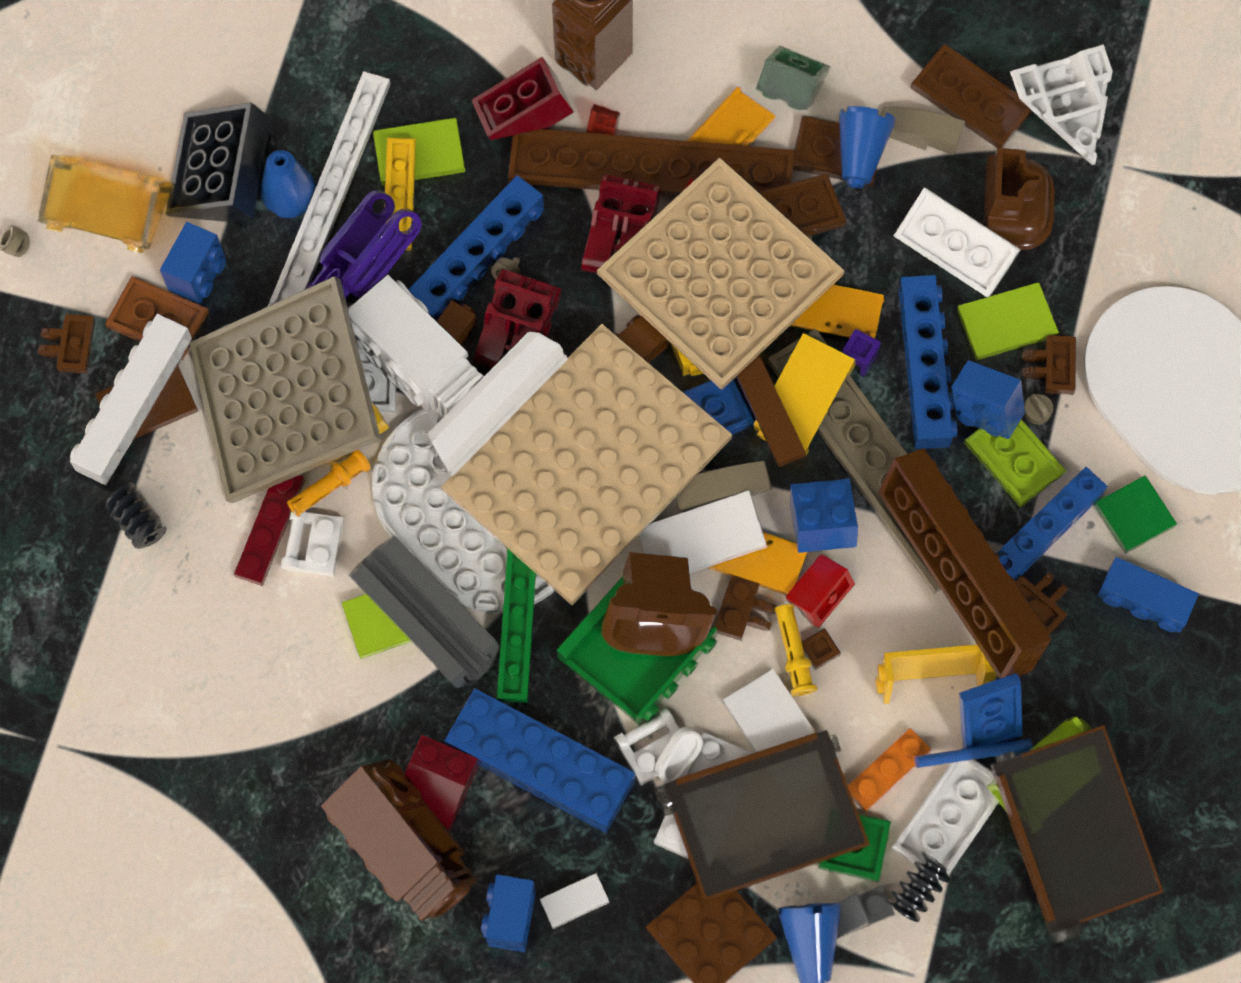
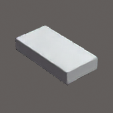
M595 873L541 898L540 902L554 929L608 904L609 900Z

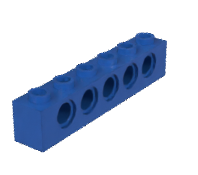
M517 175L410 287L409 292L427 307L428 314L435 321L439 319L451 301H460L465 297L469 286L475 280L479 281L483 278L488 270V266L505 254L506 247L512 240L517 241L523 235L526 225L531 220L536 221L544 211L543 195ZM511 210L520 211L518 215L508 214V212ZM494 229L502 231L499 235L489 234ZM474 249L483 251L480 255L470 254ZM455 269L464 270V273L458 276L451 274ZM436 289L445 290V293L440 296L432 294Z
M935 275L901 277L898 292L915 449L950 447L953 437L957 436L956 420H951L950 410L954 409L953 393L948 392L947 383L951 382L950 365H945L944 356L948 355L947 338L942 339L941 329H945L944 312H939L938 304L942 302L941 285H936ZM925 305L929 310L922 312L916 306ZM919 332H929L932 337L923 338L919 335ZM930 358L935 364L925 365L921 359ZM933 385L938 391L934 393L928 392L924 386ZM936 412L941 418L932 420L927 416V413Z
M1087 466L996 553L1001 564L1014 581H1017L1096 501L1102 498L1108 486Z

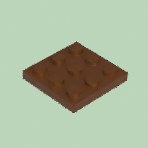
M716 867L710 872L713 882L725 878ZM697 883L646 926V930L691 983H727L777 939L774 933L737 891L704 902Z

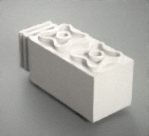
M387 275L348 308L358 349L367 356L376 368L382 367L388 373L387 377L392 384L399 388L416 407L421 405L427 412L433 409L443 419L484 377L466 359L468 352L428 314L427 307L419 299L415 298L401 281L397 280L395 282Z

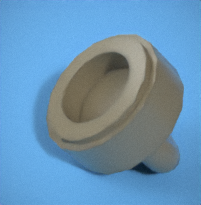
M14 225L9 226L1 236L0 250L15 257L23 256L29 248V235Z
M518 257L511 259L499 258L491 268V273L495 280L502 269L521 275L518 266L520 259Z
M1032 394L1024 405V416L1033 424L1040 425L1046 423L1053 413L1052 401L1042 394Z

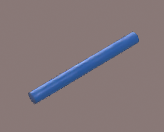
M1023 739L915 756L914 761L916 768L1025 752L1029 751L1033 745L1031 739Z

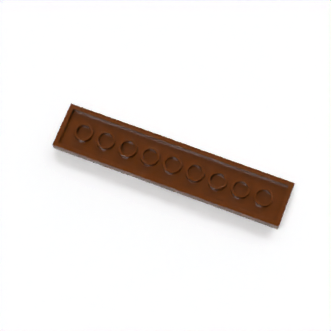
M538 129L513 135L508 182L510 183L518 175L528 184L599 190L601 180L604 174L657 185L660 186L659 195L677 197L684 190L690 177L697 179L716 160L721 158L757 192L792 182L794 150Z

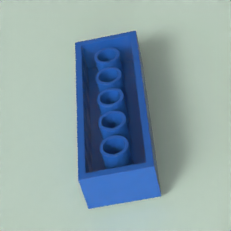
M475 688L445 739L447 746L477 758L480 767L606 834L635 782V773Z

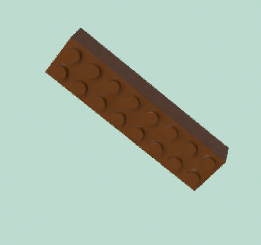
M923 448L894 458L879 489V495L999 679L1015 673L1021 676L1031 672L1052 640L1047 628L1041 624L1033 612L1031 604L1025 600L1017 588L1014 579L1009 576L1001 564L998 555L992 551L984 539L982 531L976 527L966 507L960 503L950 483L944 479L937 468L936 462L930 458L926 450Z

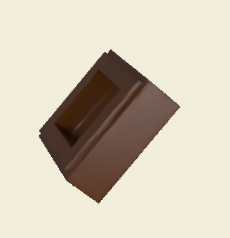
M825 628L802 641L805 656L811 661L814 670L819 669L841 655L840 650Z

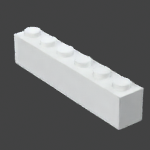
M159 314L155 316L153 321H149L143 331L144 337L139 345H135L132 348L128 364L124 370L121 369L117 373L114 380L115 386L110 394H106L103 397L99 413L95 419L92 418L88 422L85 429L86 435L80 444L77 443L74 446L70 455V463L75 471L104 485H107L192 340L187 327Z

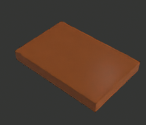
M131 276L105 325L113 331L141 342L144 337L143 331L149 321H153L155 316L159 314L187 327L192 337L190 342H192L204 323L209 310L202 305ZM190 343L187 346L182 357L180 358L181 360H184L188 350L190 349Z

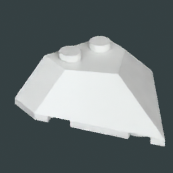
M1104 45L1086 49L1069 58L1041 66L1034 64L1011 71L1010 73L1019 99L1091 165H1094L1097 153H1095L1096 142L1101 136L1108 98L1105 96L1107 83L1111 81L1112 68Z

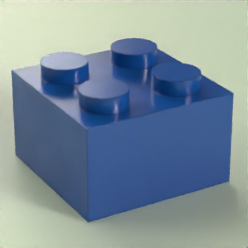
M186 221L160 268L161 275L169 292L199 305L203 298H207L210 295L215 276L223 271L226 264V257L217 234Z
M967 361L952 385L957 420L966 426L981 428L992 436H1001L1009 439L1025 414L1021 380L975 362Z
M849 479L790 485V509L798 553L857 547L858 522Z
M496 875L495 883H489L487 901L491 909L490 914L484 913L481 932H483V937L486 938L489 947L526 952L536 893L533 880Z

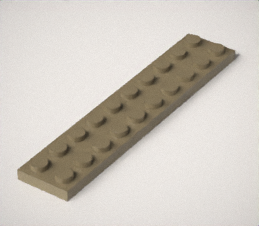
M816 329L806 334L827 345ZM800 339L768 358V364L778 378ZM847 375L817 432L935 594L941 588L878 493L894 458L907 453L851 376Z

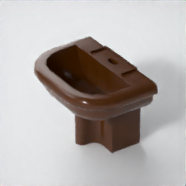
M997 148L996 153L987 154L983 224L1021 250H1030L1043 244L1051 234L1054 223L1055 188L1053 178L1040 163L1026 158V150Z
M629 552L623 568L624 585L620 586L615 597L611 598L602 622L601 634L604 640L616 650L627 653L679 656L692 652L707 638L717 614V609L710 605L708 598L704 594L691 589L688 558Z

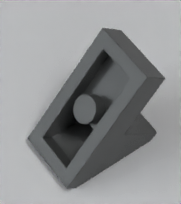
M883 885L858 896L855 893L837 903H840L841 907L837 939L895 915L892 906L887 903L889 899Z

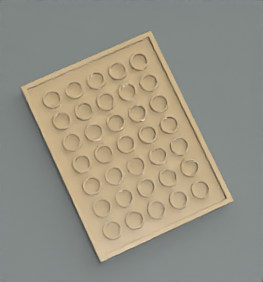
M601 324L462 468L441 486V489L566 601L573 605L732 439V434Z

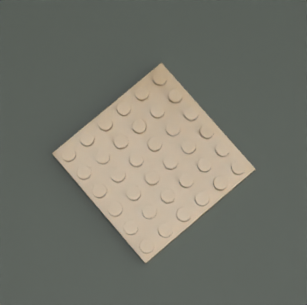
M719 158L597 270V274L722 390L844 275V270Z

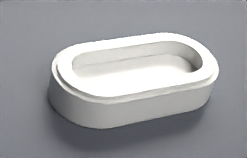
M683 727L678 729L659 757L655 771L663 783L669 784L675 782L677 778L686 776L702 750L703 739L694 728Z

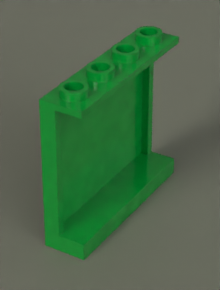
M622 576L557 649V658L640 726L644 720L649 722L654 718L660 709L657 705L664 697L670 699L679 688L677 682L682 676L689 677L699 664L696 660L701 654L705 653L708 655L718 642L715 639L717 637V628L713 627L710 629L704 642L692 652L679 656H656L616 650L606 643L601 631L609 602L612 597H615L619 587L624 585Z

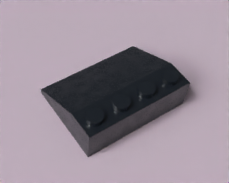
M252 102L184 113L165 214L170 217L222 222L252 220L271 117Z

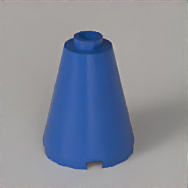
M862 106L847 107V112L843 108L840 109L839 127L842 179L847 181V186L863 188L865 184H870L895 126V117L890 113L886 112V117L878 115V109Z
M278 150L271 153L266 161L260 190L265 207L281 218H295L306 213L317 187L315 179L288 151Z
M812 903L802 906L790 905L779 907V917L799 982L825 983L831 981L841 913L840 903Z

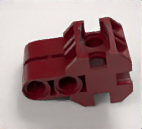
M604 174L599 187V198L595 202L591 229L582 260V271L597 274V270L657 215L660 202V186Z
M502 269L493 288L495 293L492 303H488L485 312V325L474 355L473 364L491 370L507 354V351H510L528 332L540 333L547 337L552 326L550 322L554 310H557L560 302L562 289ZM513 294L516 298V304L512 309L506 310L503 306V300L507 295ZM540 303L543 307V314L541 317L533 319L530 315V308L534 304Z

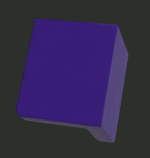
M855 329L842 353L855 359V364L861 367L859 375L865 377L878 356L881 342Z

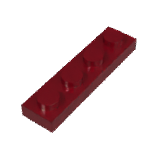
M295 476L268 488L235 569V578L260 586L264 585L290 519L291 509L287 501L300 494L305 482L303 476Z

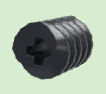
M128 482L109 496L105 503V509L108 513H112L111 517L115 522H118L120 529L125 531L126 537L132 540L134 548L142 549L158 542L166 533L167 528L161 527L157 529L161 524L160 518L150 520L155 513L154 510L148 509L143 511L148 505L147 501L141 500L137 502L141 497V493L139 491L130 493L135 486L132 482Z
M924 851L921 854L926 862H914L918 873L907 871L906 874L911 882L900 881L899 884L903 889V893L892 891L896 902L887 901L901 915L914 922L921 920L916 910L925 913L928 910L924 900L932 903L936 900L931 890L939 893L942 892L943 888L939 880L946 883L951 880L946 870H949Z

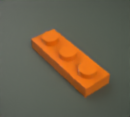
M911 728L908 729L848 785L855 803L866 813L915 767V756L929 754L932 749Z

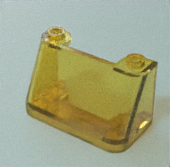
M51 155L37 222L47 224L46 229L63 232V228H74L121 240L122 243L127 244V250L143 253L144 249H150L168 201L173 181L77 156Z

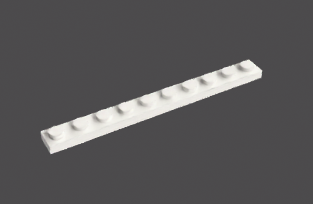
M363 71L268 306L306 290L310 286L322 251L325 249L390 87V79Z

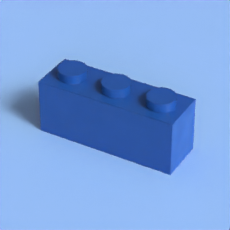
M1115 557L1097 594L1109 606H1121L1130 610V613L1136 618L1147 620L1148 618L1159 623L1158 626L1168 632L1177 631L1179 633L1185 627L1199 593L1118 557Z

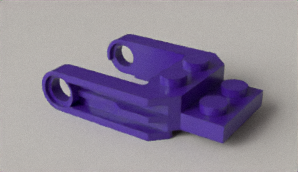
M381 190L371 191L322 251L319 262L323 264V269L308 288L335 276L341 280L345 300L350 292L358 299L361 298L385 277L421 230L420 217L410 209H400L393 214L395 203L392 197ZM377 199H384L385 208L379 213H374L372 209L373 203ZM404 217H410L412 220L411 227L406 231H400V220Z

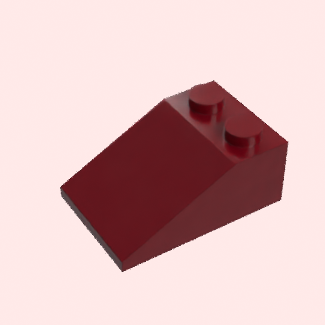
M543 56L472 99V103L490 140L551 127L574 113L557 75Z
M421 735L404 776L421 792L424 802L448 832H450L479 769L478 759Z

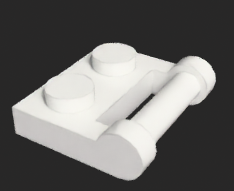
M291 511L289 520L292 521L286 556L282 558L281 568L289 571L334 576L344 523L343 517L307 512L297 517L295 512ZM303 524L311 525L305 561L297 559Z
M667 708L658 712L659 716L625 735L621 733L614 737L618 748L631 770L635 773V777L641 786L658 776L655 771L656 763L673 734L679 729ZM664 726L669 732L668 734L633 753L630 745Z

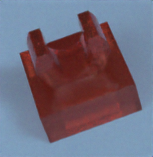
M594 104L590 111L586 133L616 135L620 118L619 111H613L604 106Z

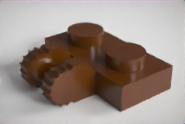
M65 314L63 329H42V338L61 342L60 346L40 345L38 348L39 355L58 357L56 367L60 372L87 374L96 322L94 316Z
M1047 335L1045 350H1026L1023 352L1022 358L1026 362L1039 363L1045 361V367L1023 368V377L1029 379L1045 378V393L1074 395L1076 391V337Z
M1050 572L1036 586L1024 576H1021L1015 582L1016 586L1025 600L1031 604L1033 612L1041 624L1047 628L1050 635L1068 615L1056 603L1069 588L1064 584L1059 586L1049 599L1042 591L1053 581L1054 576Z
M731 575L714 626L717 628V634L742 641L746 626L763 631L770 630L772 624L769 621L756 616H750L752 609L768 614L776 613L774 609L777 606L775 604L755 599L760 583Z

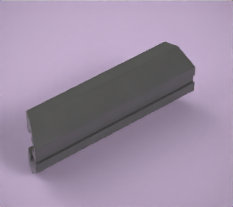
M395 536L390 537L377 546L348 575L455 688L474 685L481 679L480 677L493 668L500 649L497 641Z

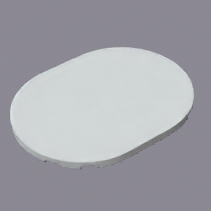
M1170 286L1152 287L1123 297L1108 308L1099 318L1088 339L1084 355V371L1088 393L1092 402L1106 422L1144 464L1165 481L1201 494L1216 495L1217 493L1240 492L1241 321L1220 302L1205 294L1187 288Z
M422 408L399 423L381 446L382 449L374 464L372 473V493L377 515L390 537L395 536L464 608L486 613H503L507 548L442 491L441 486L452 475L442 462L428 435L442 418L433 409L427 412ZM537 574L534 604L542 601L555 591Z

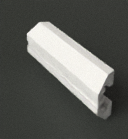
M528 332L428 433L432 444L452 477L568 360L560 344L540 333Z

